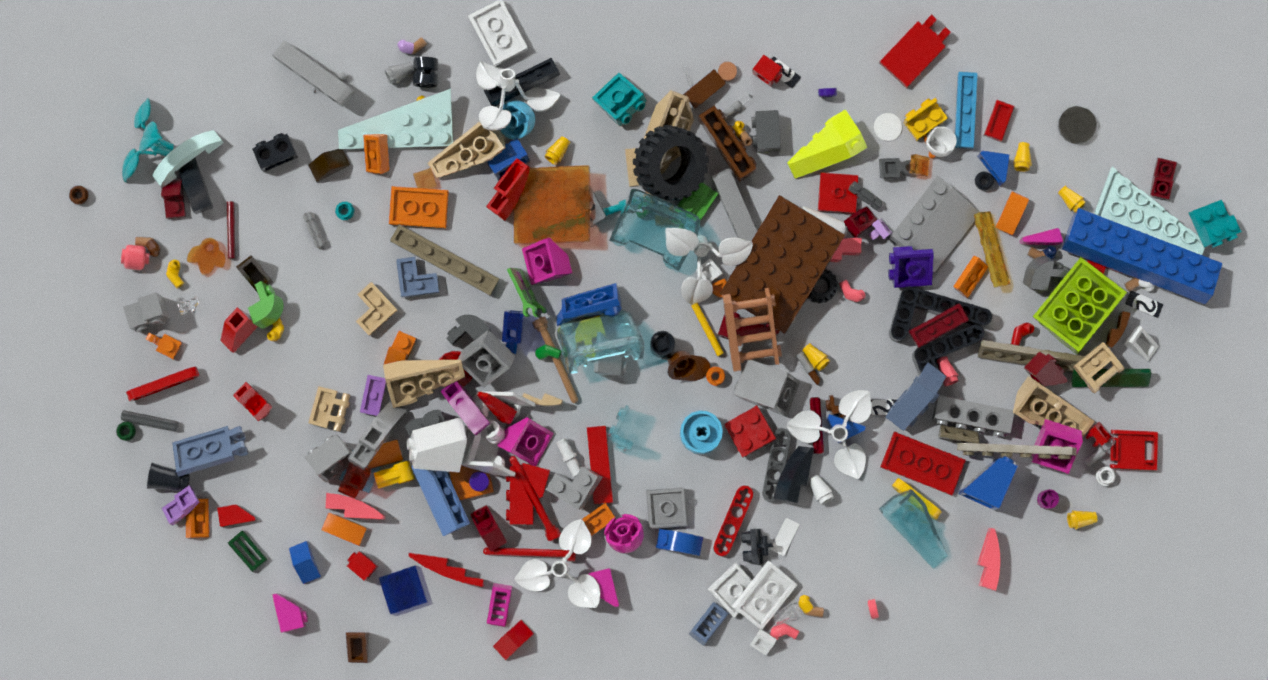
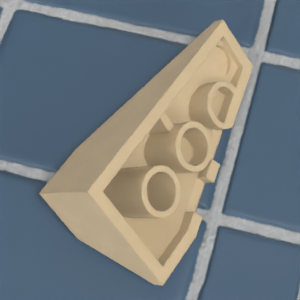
M402 360L383 365L393 408L412 404L418 401L417 398L425 394H432L434 389L440 386L446 387L465 377L461 360Z
M1029 376L1017 391L1013 413L1030 424L1042 426L1044 420L1047 419L1081 430L1082 437H1084L1095 422Z

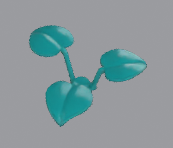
M149 98L141 104L134 117V127L137 129L142 127L144 133L139 144V150L137 151L133 148L124 159L122 176L126 183L127 179L135 172L141 154L154 156L159 154L166 157L174 149L173 143L162 139L156 122L151 121L147 126L145 124L151 111Z

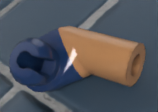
M1049 246L1047 249L1039 251L1031 247L1027 255L1033 259L1040 256H1047L1053 259L1056 256L1057 249L1054 246Z

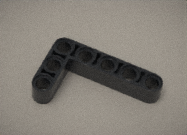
M908 286L899 295L889 330V337L894 342H901L908 335L915 309L939 315L944 312L941 308V303L943 302L948 303L950 308L959 303L962 308H966L969 312V320L965 323L985 327L991 322L992 313L984 307ZM911 292L913 294V300H906L904 298V293ZM923 297L931 299V306L923 304ZM900 310L908 312L907 319H902L899 316ZM979 313H984L987 316L986 322L979 321ZM895 328H900L903 331L902 337L894 335Z

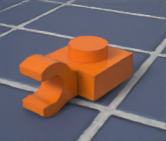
M148 333L146 340L158 345L155 351L173 360L182 345V342L166 334L163 335L162 339L151 333Z

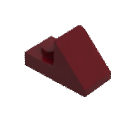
M182 179L173 180L161 190L166 219L186 217Z
M865 206L848 217L844 223L852 236L857 238L878 219Z

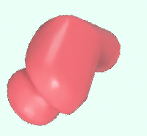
M848 280L839 283L847 300L861 302L865 298V292L863 290L851 289Z
M782 623L774 626L771 629L770 635L777 640L784 635L796 639L799 630Z

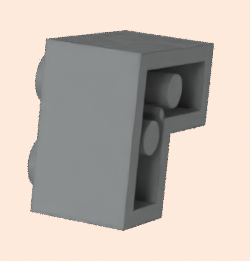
M156 292L137 298L138 302L123 306L129 328L133 331L136 330V332L147 330V326L153 324L155 326L163 325L166 323L165 320L170 319L164 297Z
M582 466L573 481L562 474L555 473L546 490L577 510H583L601 481L602 476Z

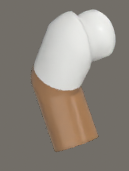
M1133 278L1124 284L1129 292L1138 286L1144 287L1146 291L1154 289L1153 284L1137 278Z

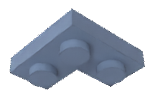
M416 257L396 259L401 298L440 293L437 273L418 275Z

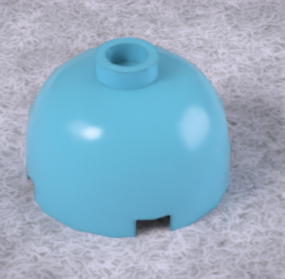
M510 101L504 104L502 110H507L511 113V121L508 126L500 129V131L512 140H516V138L521 139L531 133L536 120L532 108L522 101Z

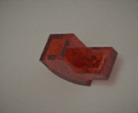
M350 462L337 492L355 499L359 491H362L370 477L371 468L367 467L363 470Z

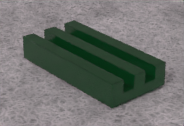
M243 530L228 542L229 546L252 572L268 560ZM241 536L258 554L261 560H258L254 556V554L248 549V547L242 542V540L240 539ZM235 541L238 542V544L244 549V551H245V552L250 556V558L256 563L254 566L248 561V559H247V558L242 554V552L236 547V545L234 544Z

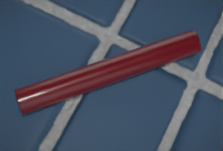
M234 201L227 202L228 259H235Z

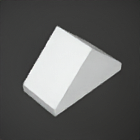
M1141 326L1135 328L1123 344L1146 361L1150 360L1159 347Z

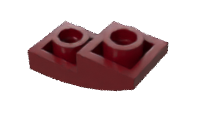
M1157 157L1150 190L1151 196L1165 199L1170 198L1177 165L1176 161Z

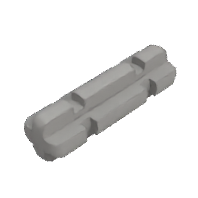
M310 211L303 214L311 238L314 239L315 247H323L325 241L321 237L322 234L317 222L314 221L313 213Z

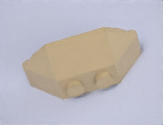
M670 90L655 106L646 133L649 131L654 132V128L663 127L664 125L677 126L690 131L694 118L689 98ZM677 146L669 149L664 154L660 164L661 169L681 156Z

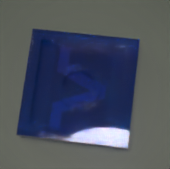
M416 565L379 577L390 615L428 602Z

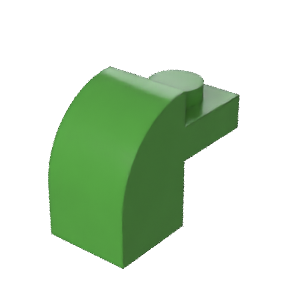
M260 281L255 284L260 301L248 307L253 324L264 329L279 319L283 312L284 303L282 298L275 295L271 285Z

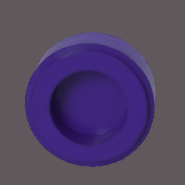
M837 88L818 89L819 97H835L837 95Z
M476 472L471 475L469 483L473 490L480 492L488 487L489 479L483 472Z

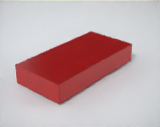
M996 100L983 136L1002 142L1014 106Z

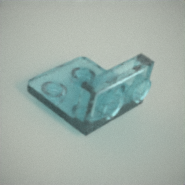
M628 405L625 408H620L616 416L618 422L616 426L612 424L607 436L610 438L609 443L615 445L614 449L624 454L626 451L630 452L634 442L617 435L630 410Z

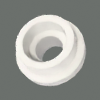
M1102 467L1096 472V480L1102 486H1109L1115 481V472L1109 467ZM1103 473L1108 474L1107 480L1102 478Z

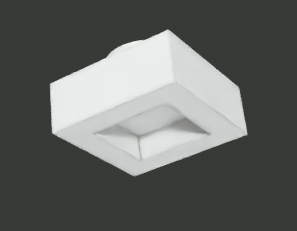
M711 258L701 265L702 279L713 282L722 275L721 270Z
M760 629L750 646L767 655L777 639Z

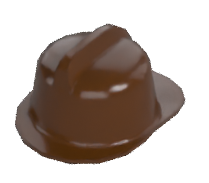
M677 351L667 357L669 365L667 373L674 380L697 381L705 377L710 369L709 360L702 356L691 355L687 351Z

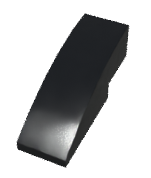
M193 158L179 169V173L191 208L195 214H199L214 207L197 160Z
M804 446L796 448L780 475L773 499L798 504L801 485L807 486L814 448Z

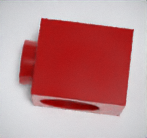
M764 54L752 69L753 75L770 87L774 83L777 84L783 76L781 74L782 67Z
M358 551V553L353 552L347 559L349 562L347 567L363 581H367L379 567L361 551Z

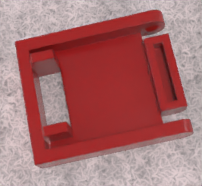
M1111 430V434H1117V438H1110V461H1117V464H1110L1111 469L1157 470L1158 432ZM1145 442H1152L1151 460H1145Z

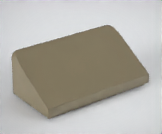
M940 425L938 438L962 443H979V433L976 431Z

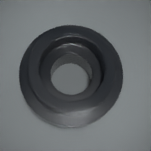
M983 171L976 175L974 182L978 189L986 191L993 186L994 178L989 172ZM985 178L987 180V184H982L981 179Z

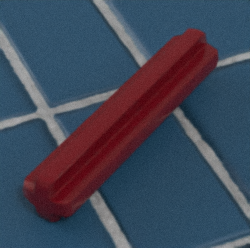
M812 397L810 398V411L819 415L821 419L819 427H822L820 398ZM820 430L819 439L813 442L814 454L824 453L823 431Z

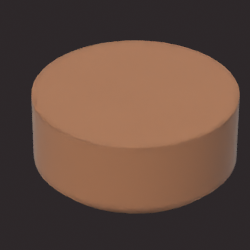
M723 62L718 68V74L724 81L729 82L736 77L737 68L731 62Z

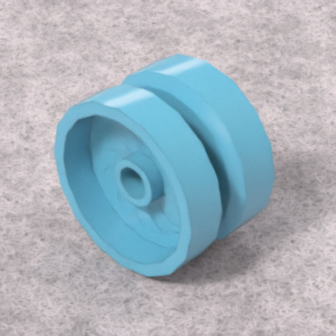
M699 410L692 412L684 419L680 428L682 444L694 454L703 455L710 453L718 446L722 439L723 429L721 422L714 414L708 411ZM702 429L705 433L704 436H698V430Z

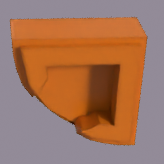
M725 278L712 283L713 295L723 298L720 292L726 284Z

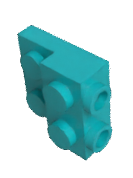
M620 72L592 97L593 101L619 127L622 124H628L632 119V115L636 111H642L647 102L644 94Z
M1222 199L1189 212V216L1204 248L1210 245L1213 248L1223 244L1222 240L1225 239L1227 242L1238 238V233L1242 232L1235 216H1229Z

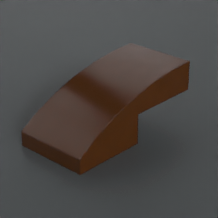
M713 69L683 95L689 98L690 104L696 109L726 83L717 71Z
M1122 311L1119 313L1116 329L1108 330L1106 345L1109 349L1123 335L1129 321V312Z

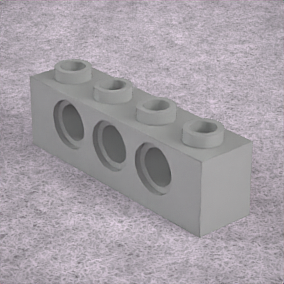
M939 396L935 402L932 420H937V424L948 426V423L956 424V428L967 429V427L975 428L974 431L979 433H986L987 430L994 432L993 435L1005 437V434L1011 433L1014 413L1013 410ZM951 408L958 410L959 415L957 418L950 416L949 411ZM970 412L977 414L978 419L976 422L969 420L968 415ZM989 416L996 418L995 426L988 424L987 419Z

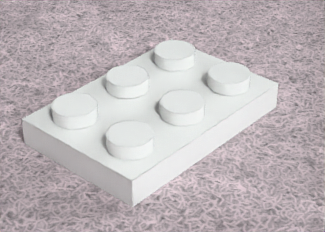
M498 0L468 15L494 67L528 50L503 0Z
M767 561L732 607L762 630L797 584L770 561Z

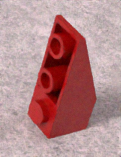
M510 466V470L515 472L513 466ZM516 472L515 476H506V482H510V490H506V501H510V509H506V521H510V525H534V506Z

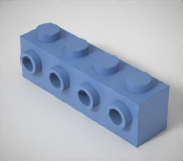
M412 465V470L442 535L446 536L469 525L468 517L447 472L414 469Z

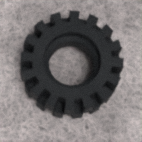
M826 268L819 279H824L828 284V288L823 293H818L813 288L808 296V299L812 300L811 302H817V304L826 303L837 292L838 281L836 276L832 274V271L826 270Z

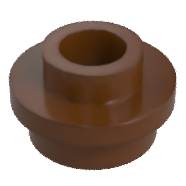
M74 186L69 192V198L74 204L81 205L88 200L89 193L83 186ZM81 192L82 197L77 199V193Z

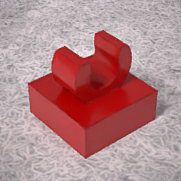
M1098 422L1090 429L1086 439L1095 437L1096 442L1092 446L1096 447L1099 443L1101 446L1104 445L1112 436Z

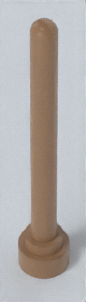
M546 316L533 321L534 329L541 333L545 344L555 348L547 330L548 321ZM552 357L571 402L577 403V394L561 359Z

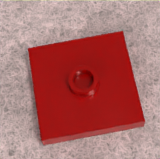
M821 172L817 211L856 213L857 194L854 195L848 189L854 181L858 183L859 175Z

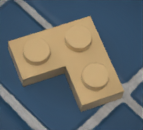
M372 282L357 294L370 308L356 321L369 336L398 311Z

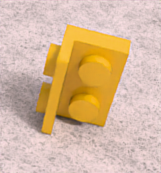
M936 97L932 100L928 98L920 104L921 108L917 111L913 109L905 115L906 118L903 124L916 141L948 119L937 104L938 100Z

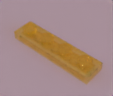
M991 211L974 214L975 225L980 235V243L985 253V261L990 271L991 282L994 288L1010 285Z

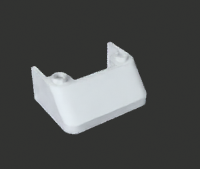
M480 391L489 393L514 408L517 412L513 420L519 416L521 406H535V402L514 392ZM476 394L473 399L488 421H496L505 429L506 423L500 422ZM465 425L464 430L467 442L461 465L493 475L515 476V472L504 468V459L497 455L499 449L497 444H491L482 435V432L475 436L468 426Z

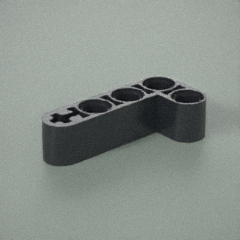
M972 325L915 349L912 353V360L918 374H921L927 363H930L938 370L934 360L981 341L985 334L984 329L979 325ZM973 331L979 333L977 337L973 336L966 339V336L970 335ZM953 337L961 339V346L953 344ZM936 344H941L944 347L943 353L935 351L934 347ZM918 351L925 352V360L922 361L917 358Z

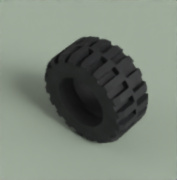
M664 125L663 127L654 128V132L649 131L646 133V138H641L639 141L640 146L634 152L636 158H633V165H635L633 172L638 177L636 181L642 186L644 191L667 201H680L683 197H690L692 191L696 192L700 188L698 185L704 182V174L708 172L706 163H709V157L705 155L707 153L706 146L702 145L703 141L695 133L677 126ZM677 146L681 153L680 167L674 176L664 180L660 171L661 160L669 149Z

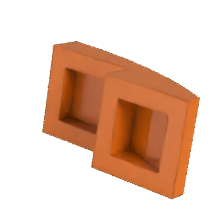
M1011 191L995 228L1013 235L1029 198Z
M328 512L321 530L359 546L367 528Z

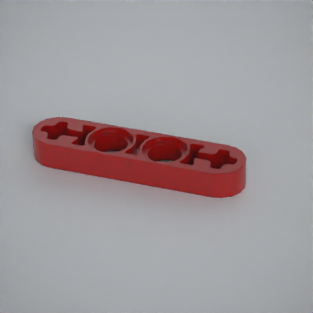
M197 366L190 367L128 390L126 394L129 402L136 401L199 377L200 374Z
M749 486L739 487L734 495L713 545V550L718 556L727 555L732 548L753 498V490ZM745 489L748 490L747 493L750 495L749 498L746 497L743 503H747L746 507L735 503L736 499L738 501L741 499L742 495L739 492ZM736 506L740 507L743 511L742 515L738 518L734 517L731 513L733 507ZM727 524H732L735 527L733 535L725 534L724 527ZM722 534L725 538L732 540L731 543L726 541L725 547L727 551L719 553V548L716 546L722 543L723 539H720Z

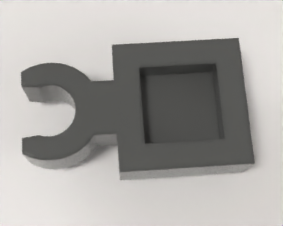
M899 158L879 159L880 178H899L900 172L903 175L912 174L913 171H907L905 168L906 165L912 164V161L906 160L900 164Z

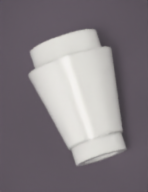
M819 475L809 480L815 499L821 505L834 498L833 491Z

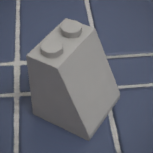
M747 360L742 366L740 379L734 386V395L742 400L787 417L800 381L786 371L753 360Z

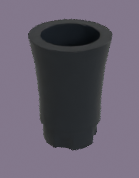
M152 462L147 479V489L182 491L189 485L190 473L178 476L176 469Z

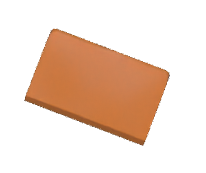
M387 134L363 135L366 172L383 174L389 171Z
M398 440L383 443L366 470L402 461L403 457Z
M198 499L199 503L185 516L186 538L209 537V499Z

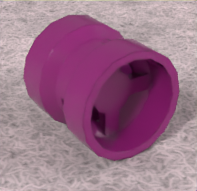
M1052 489L1041 491L1037 496L1038 505L1043 509L1056 507L1059 503L1058 493Z

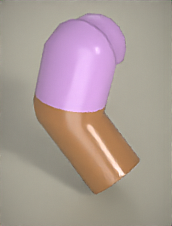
M421 37L414 43L400 40L397 46L402 53L414 55L427 44Z

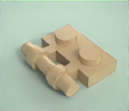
M318 386L308 423L328 429L329 422H335L333 430L341 432L342 425L346 421L344 419L346 410L350 406V394L343 393L340 400L336 399L338 391ZM334 405L339 406L337 417L332 416Z

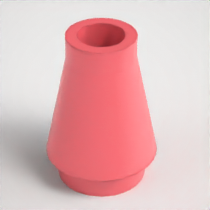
M945 356L936 360L939 371L946 376L943 382L944 386L957 383L959 375L948 360V357Z

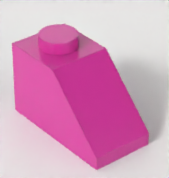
M610 568L588 573L598 582L600 598L614 607L619 606Z
M272 594L281 633L306 627L308 616L306 611L302 610V607L280 594Z

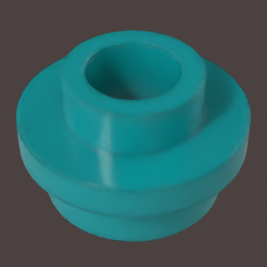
M347 201L340 202L335 208L336 216L344 221L351 219L355 212L353 205ZM344 208L348 209L347 214H342Z

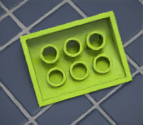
M1080 257L1033 315V318L1064 346L1078 355L1127 292Z

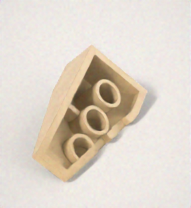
M478 122L430 160L428 165L436 178L439 179L489 161L506 148L504 135L500 130H487Z

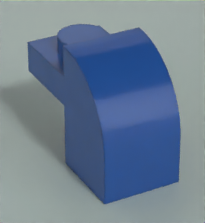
M659 529L656 548L700 556L703 537Z

